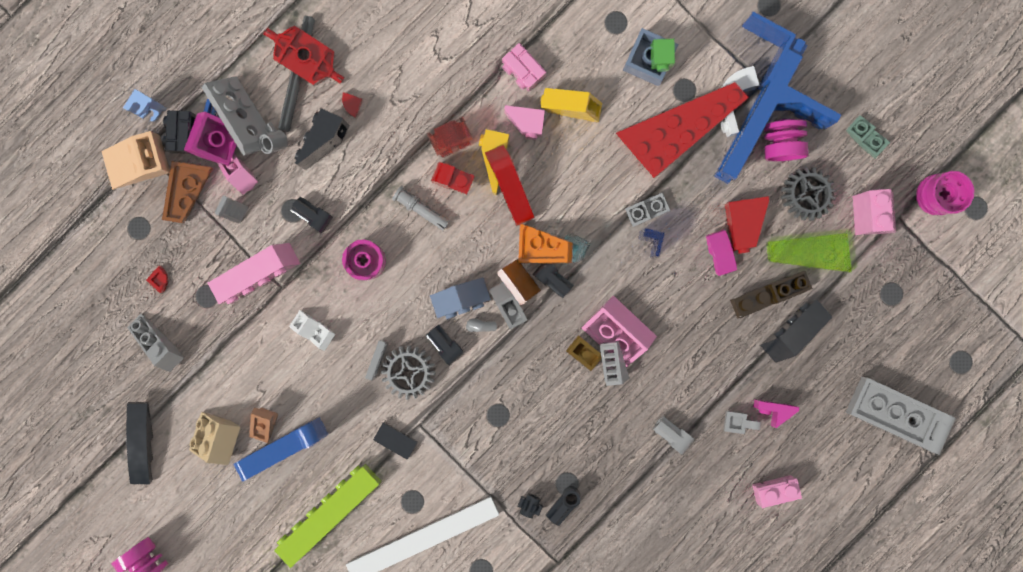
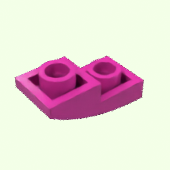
M726 230L706 235L708 251L713 256L715 273L721 276L736 271V261Z

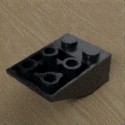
M322 108L314 114L312 119L313 125L304 135V144L295 154L296 165L307 170L342 144L350 127L342 117Z

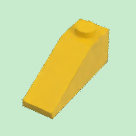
M486 129L485 135L481 134L479 146H482V154L492 193L497 195L499 184L485 152L500 145H504L507 150L509 134Z

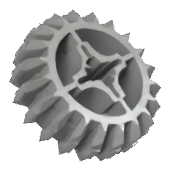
M408 345L405 352L403 346L399 347L400 354L393 350L394 358L388 355L386 359L390 363L384 362L382 364L388 368V370L381 371V374H387L388 376L383 378L382 381L386 382L389 380L390 382L386 389L393 387L392 395L399 391L398 398L400 399L404 393L406 394V400L410 399L411 393L414 399L418 398L417 391L424 395L423 387L429 390L431 386L427 382H434V379L430 378L429 375H435L436 371H430L429 368L434 367L435 364L431 363L428 365L427 361L431 359V356L424 359L423 356L426 351L423 350L418 354L419 347H415L414 351L411 352V346ZM407 356H412L418 359L422 363V365H411ZM401 358L402 369L400 372L393 374L394 364ZM406 367H408L409 370L418 369L417 371L413 372V374H411V378H409L408 375L400 376V374L406 371ZM424 371V379L416 387L415 375ZM404 379L410 386V389L401 387L395 380Z

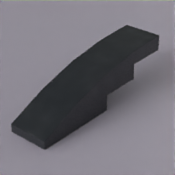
M149 402L127 403L126 446L130 484L150 485L153 481L150 464L153 460L151 447L153 430Z

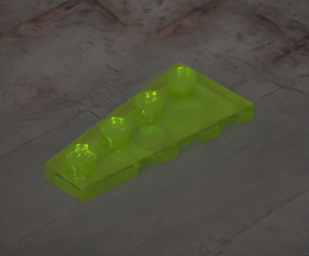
M847 233L766 242L768 262L852 273Z

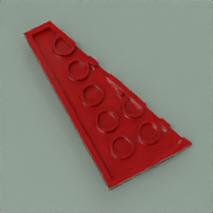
M734 82L621 130L616 135L652 177L655 178L749 97Z

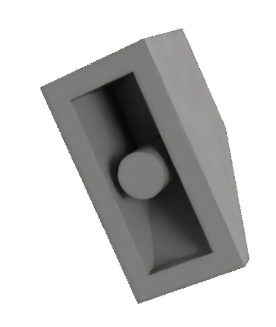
M504 282L489 289L510 329L527 321L518 301Z

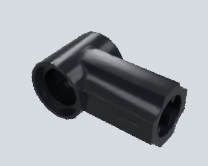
M301 196L295 200L291 208L292 212L307 221L308 225L320 233L324 232L333 219V216L321 208L315 207Z
M541 263L532 275L545 286H549L558 296L564 298L574 285L558 272L559 270L551 263Z
M439 324L426 334L439 351L438 353L449 366L465 354L454 339L452 340Z
M573 486L564 489L563 494L545 514L553 524L560 526L571 511L579 506L581 500L579 490ZM573 493L577 498L574 501H568L566 496Z

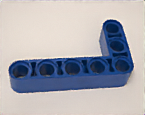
M319 417L233 465L243 482L300 450L314 445L328 436L329 433Z

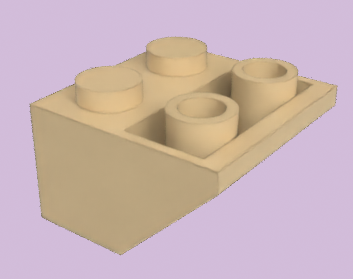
M201 412L200 417L196 421V430L190 440L189 450L206 463L229 465L241 427L230 420Z

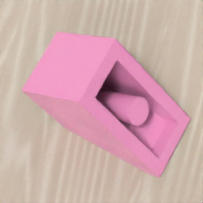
M505 105L506 116L521 135H525L526 139L537 140V137L542 136L545 110Z
M235 152L229 166L217 163L227 181L242 195L252 190L258 182L253 173Z

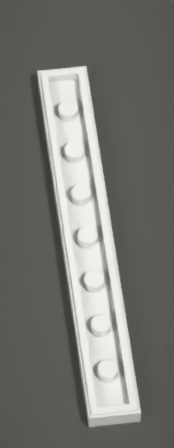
M489 496L346 563V567L349 572H379L499 516V512L492 497Z

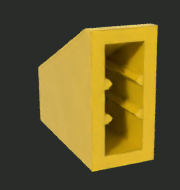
M545 88L544 94L541 96V108L548 113L599 123L603 103L590 92Z

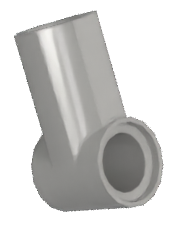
M664 416L652 428L681 455L684 454L695 440Z

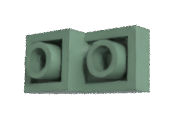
M860 115L846 131L858 145L876 159L890 142L876 132V127Z

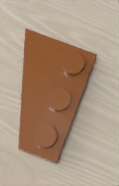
M171 161L162 220L185 223L213 170L212 167Z

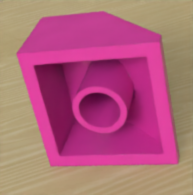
M207 112L197 113L184 151L229 166L237 144L221 118Z

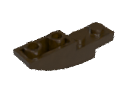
M804 270L746 292L730 301L738 319L813 288Z

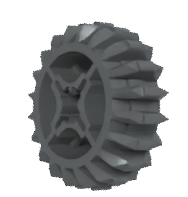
M804 167L802 171L797 169L795 174H789L790 180L784 181L787 187L781 188V191L786 193L781 196V199L787 200L783 206H790L787 212L792 213L795 211L794 218H798L801 215L802 221L806 220L807 217L809 221H813L815 217L820 219L822 214H828L827 208H833L834 206L830 201L836 200V197L831 195L836 192V189H831L830 187L834 182L827 181L830 175L822 176L823 170H819L816 173V167H812L810 171L808 167ZM806 178L815 181L819 186L811 185L810 181H807ZM799 183V194L795 196V187ZM815 190V192L811 193V196L802 198L806 192ZM822 191V200L818 205V194ZM798 202H805L807 206H810L811 210L801 207Z

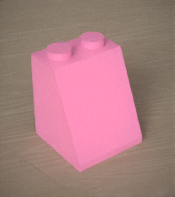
M891 189L870 190L852 196L855 235L896 233L894 196Z

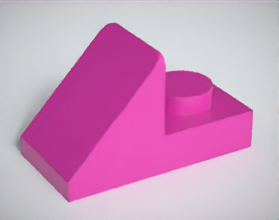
M754 399L753 407L759 409V413L771 415L772 412L771 426L774 428L779 427L799 412V407L794 405Z

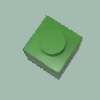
M654 39L651 43V69H657L659 72L669 71V68H672L675 64L674 39Z

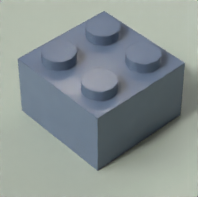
M641 28L623 71L659 86L666 71L659 72L657 69H651V43L654 39L666 38ZM674 42L675 51H676V49H677V47H678L679 44H677V43Z

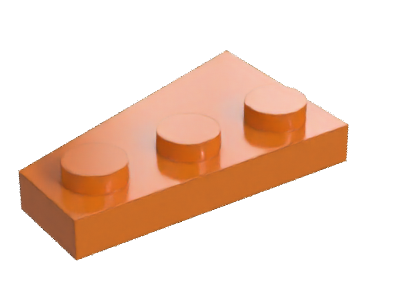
M520 224L518 263H572L573 242L526 224Z

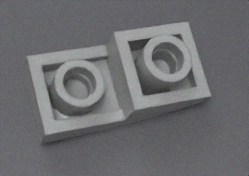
M663 193L625 209L633 227L671 211Z

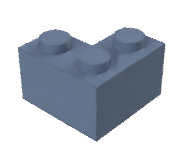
M483 277L430 295L437 318L445 316L446 319L458 316L457 311L459 315L469 312V307H472L473 310L484 307V302L491 300Z

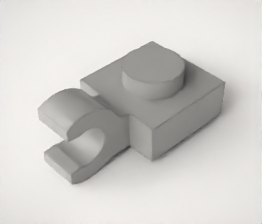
M726 411L724 431L745 434L746 428L760 430L761 422L747 420L746 413Z

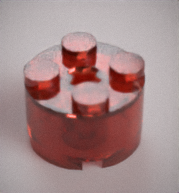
M463 117L459 118L461 121L459 123L453 120L435 128V134L433 135L431 132L427 133L437 156L441 155L442 158L453 154L452 150L457 147L462 150L471 146L470 141L473 140V137Z

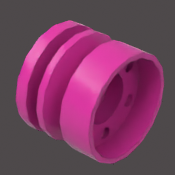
M784 119L766 124L763 130L769 134L764 135V139L774 141V143L765 146V160L790 161L809 157L808 142L798 140L808 135L807 131L802 130L807 128V121Z
M948 171L927 176L919 183L916 190V199L919 207L930 215L960 213L971 205L974 198L972 181L967 175L959 171Z
M148 536L111 564L117 572H125L127 570L129 572H162L165 566L168 565V562L165 560L159 565L156 564L155 561L163 555L160 553L154 557L150 556V553L156 546Z

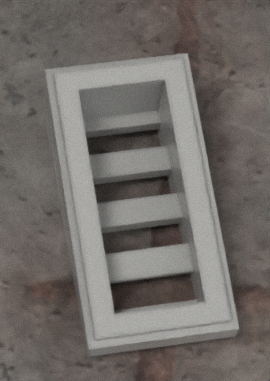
M223 196L214 213L235 223H241L248 210V206Z
M619 341L601 343L600 350L606 386L625 383L630 378ZM614 349V353L608 352V350Z

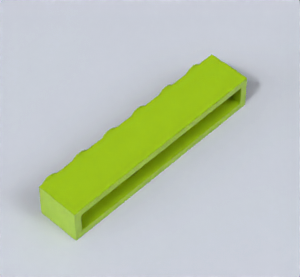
M366 463L362 467L359 465L350 472L352 477L349 480L343 479L336 485L337 491L333 495L328 493L321 500L322 505L318 509L314 506L306 514L308 518L303 523L299 520L291 528L293 533L289 536L285 534L276 542L279 546L274 551L290 568L380 484L381 479Z

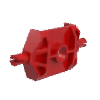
M294 25L281 34H277L269 28L264 32L263 35L275 43L274 61L302 77L311 85L315 86L330 77L339 84L344 80L345 77L334 71L333 68L335 51ZM299 51H309V58L301 60L298 57Z

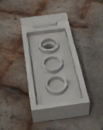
M861 377L845 412L937 455H940L956 419L867 377Z

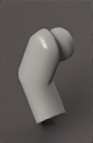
M472 318L467 321L466 328L470 332L496 331L497 324L495 321L485 322Z

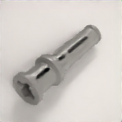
M401 185L392 200L400 202L406 207V210H413L444 231L450 220L419 200L420 198L417 195H412Z

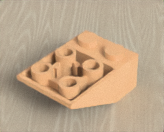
M152 131L131 136L101 151L113 190L170 173L160 135Z

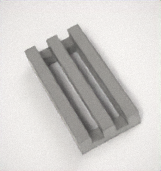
M378 341L365 376L366 379L371 381L376 379L388 346L387 341Z

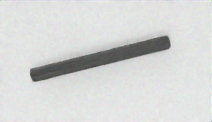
M304 16L301 30L312 36L315 19L311 16ZM299 51L298 57L301 60H306L308 51ZM292 71L278 127L279 130L284 132L290 131L302 77Z

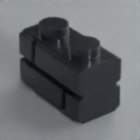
M167 111V116L163 118L166 136H163L162 144L165 151L175 154H191L184 151V148L195 122L196 114L191 111Z

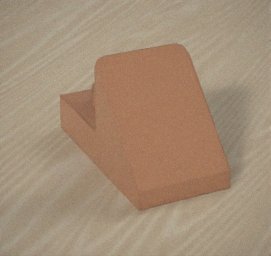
M254 408L251 412L249 437L268 443L275 427L278 413L264 408Z

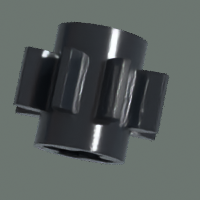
M527 493L526 497L521 496L517 506L521 508L519 513L531 519L534 515L539 516L543 505L539 504L541 499L530 493Z

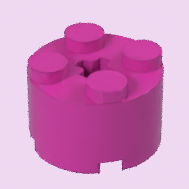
M357 240L344 250L342 264L352 278L369 281L381 275L386 265V257L383 249L369 240ZM366 255L368 263L363 264L360 262V259Z

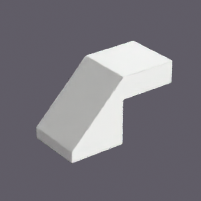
M299 310L289 326L298 335L310 340L323 351L326 350L335 336V333L327 326Z

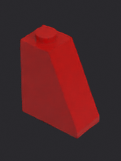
M769 196L725 204L730 243L733 251L738 250V254L751 252L750 248L757 246L769 203Z

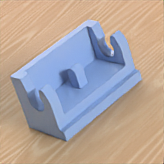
M134 89L123 107L143 119L149 111H153L154 115L150 119L151 122L156 121L162 111L167 109Z

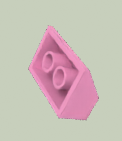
M614 296L608 299L582 327L599 345L601 343L619 341L626 367L647 351L657 337ZM614 349L608 350V352L614 353Z

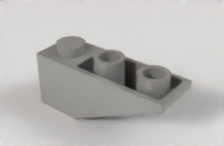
M140 314L127 327L154 366L171 372L184 359L176 346L143 314Z

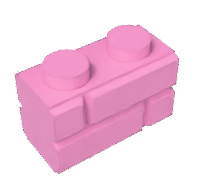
M520 43L502 58V63L504 64L502 68L508 75L513 74L517 78L515 82L522 90L526 88L528 91H531L546 77L547 72Z
M792 475L765 481L763 484L757 483L752 485L756 502L761 508L802 499L798 480Z

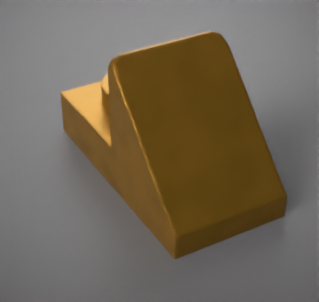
M579 335L566 350L567 353L590 371L602 359L601 353Z

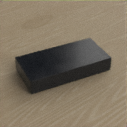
M385 422L382 423L373 439L375 442L407 460L418 443L415 439Z

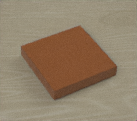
M518 259L497 272L520 305H523L541 291L523 265L518 263Z

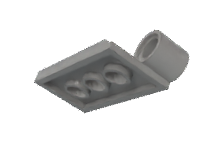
M237 76L203 84L201 88L243 156L259 151L271 154L286 149L288 140L284 132L281 130L276 131L271 122L266 125ZM237 113H240L243 118H240ZM247 129L252 131L254 136L249 134Z

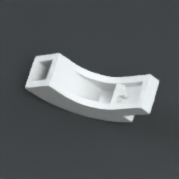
M754 66L737 71L720 88L736 82L743 92L754 90L759 86ZM733 111L721 121L722 132L726 133L727 137L735 136L739 132Z

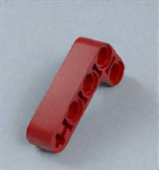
M500 145L485 152L516 226L534 219V214L505 146Z

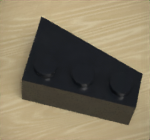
M817 299L803 302L798 307L799 310L789 316L784 324L760 344L775 363L797 356L832 318L831 314Z

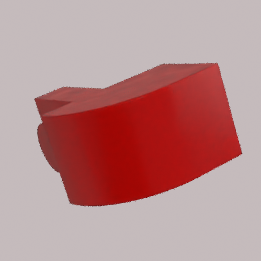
M438 162L431 178V183L468 195L475 176L456 169L454 166Z

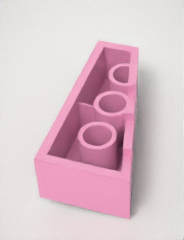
M290 243L275 244L208 282V285L218 304L227 303L230 305L238 301L239 296L255 291L254 288L269 283L271 279L283 275L301 263Z

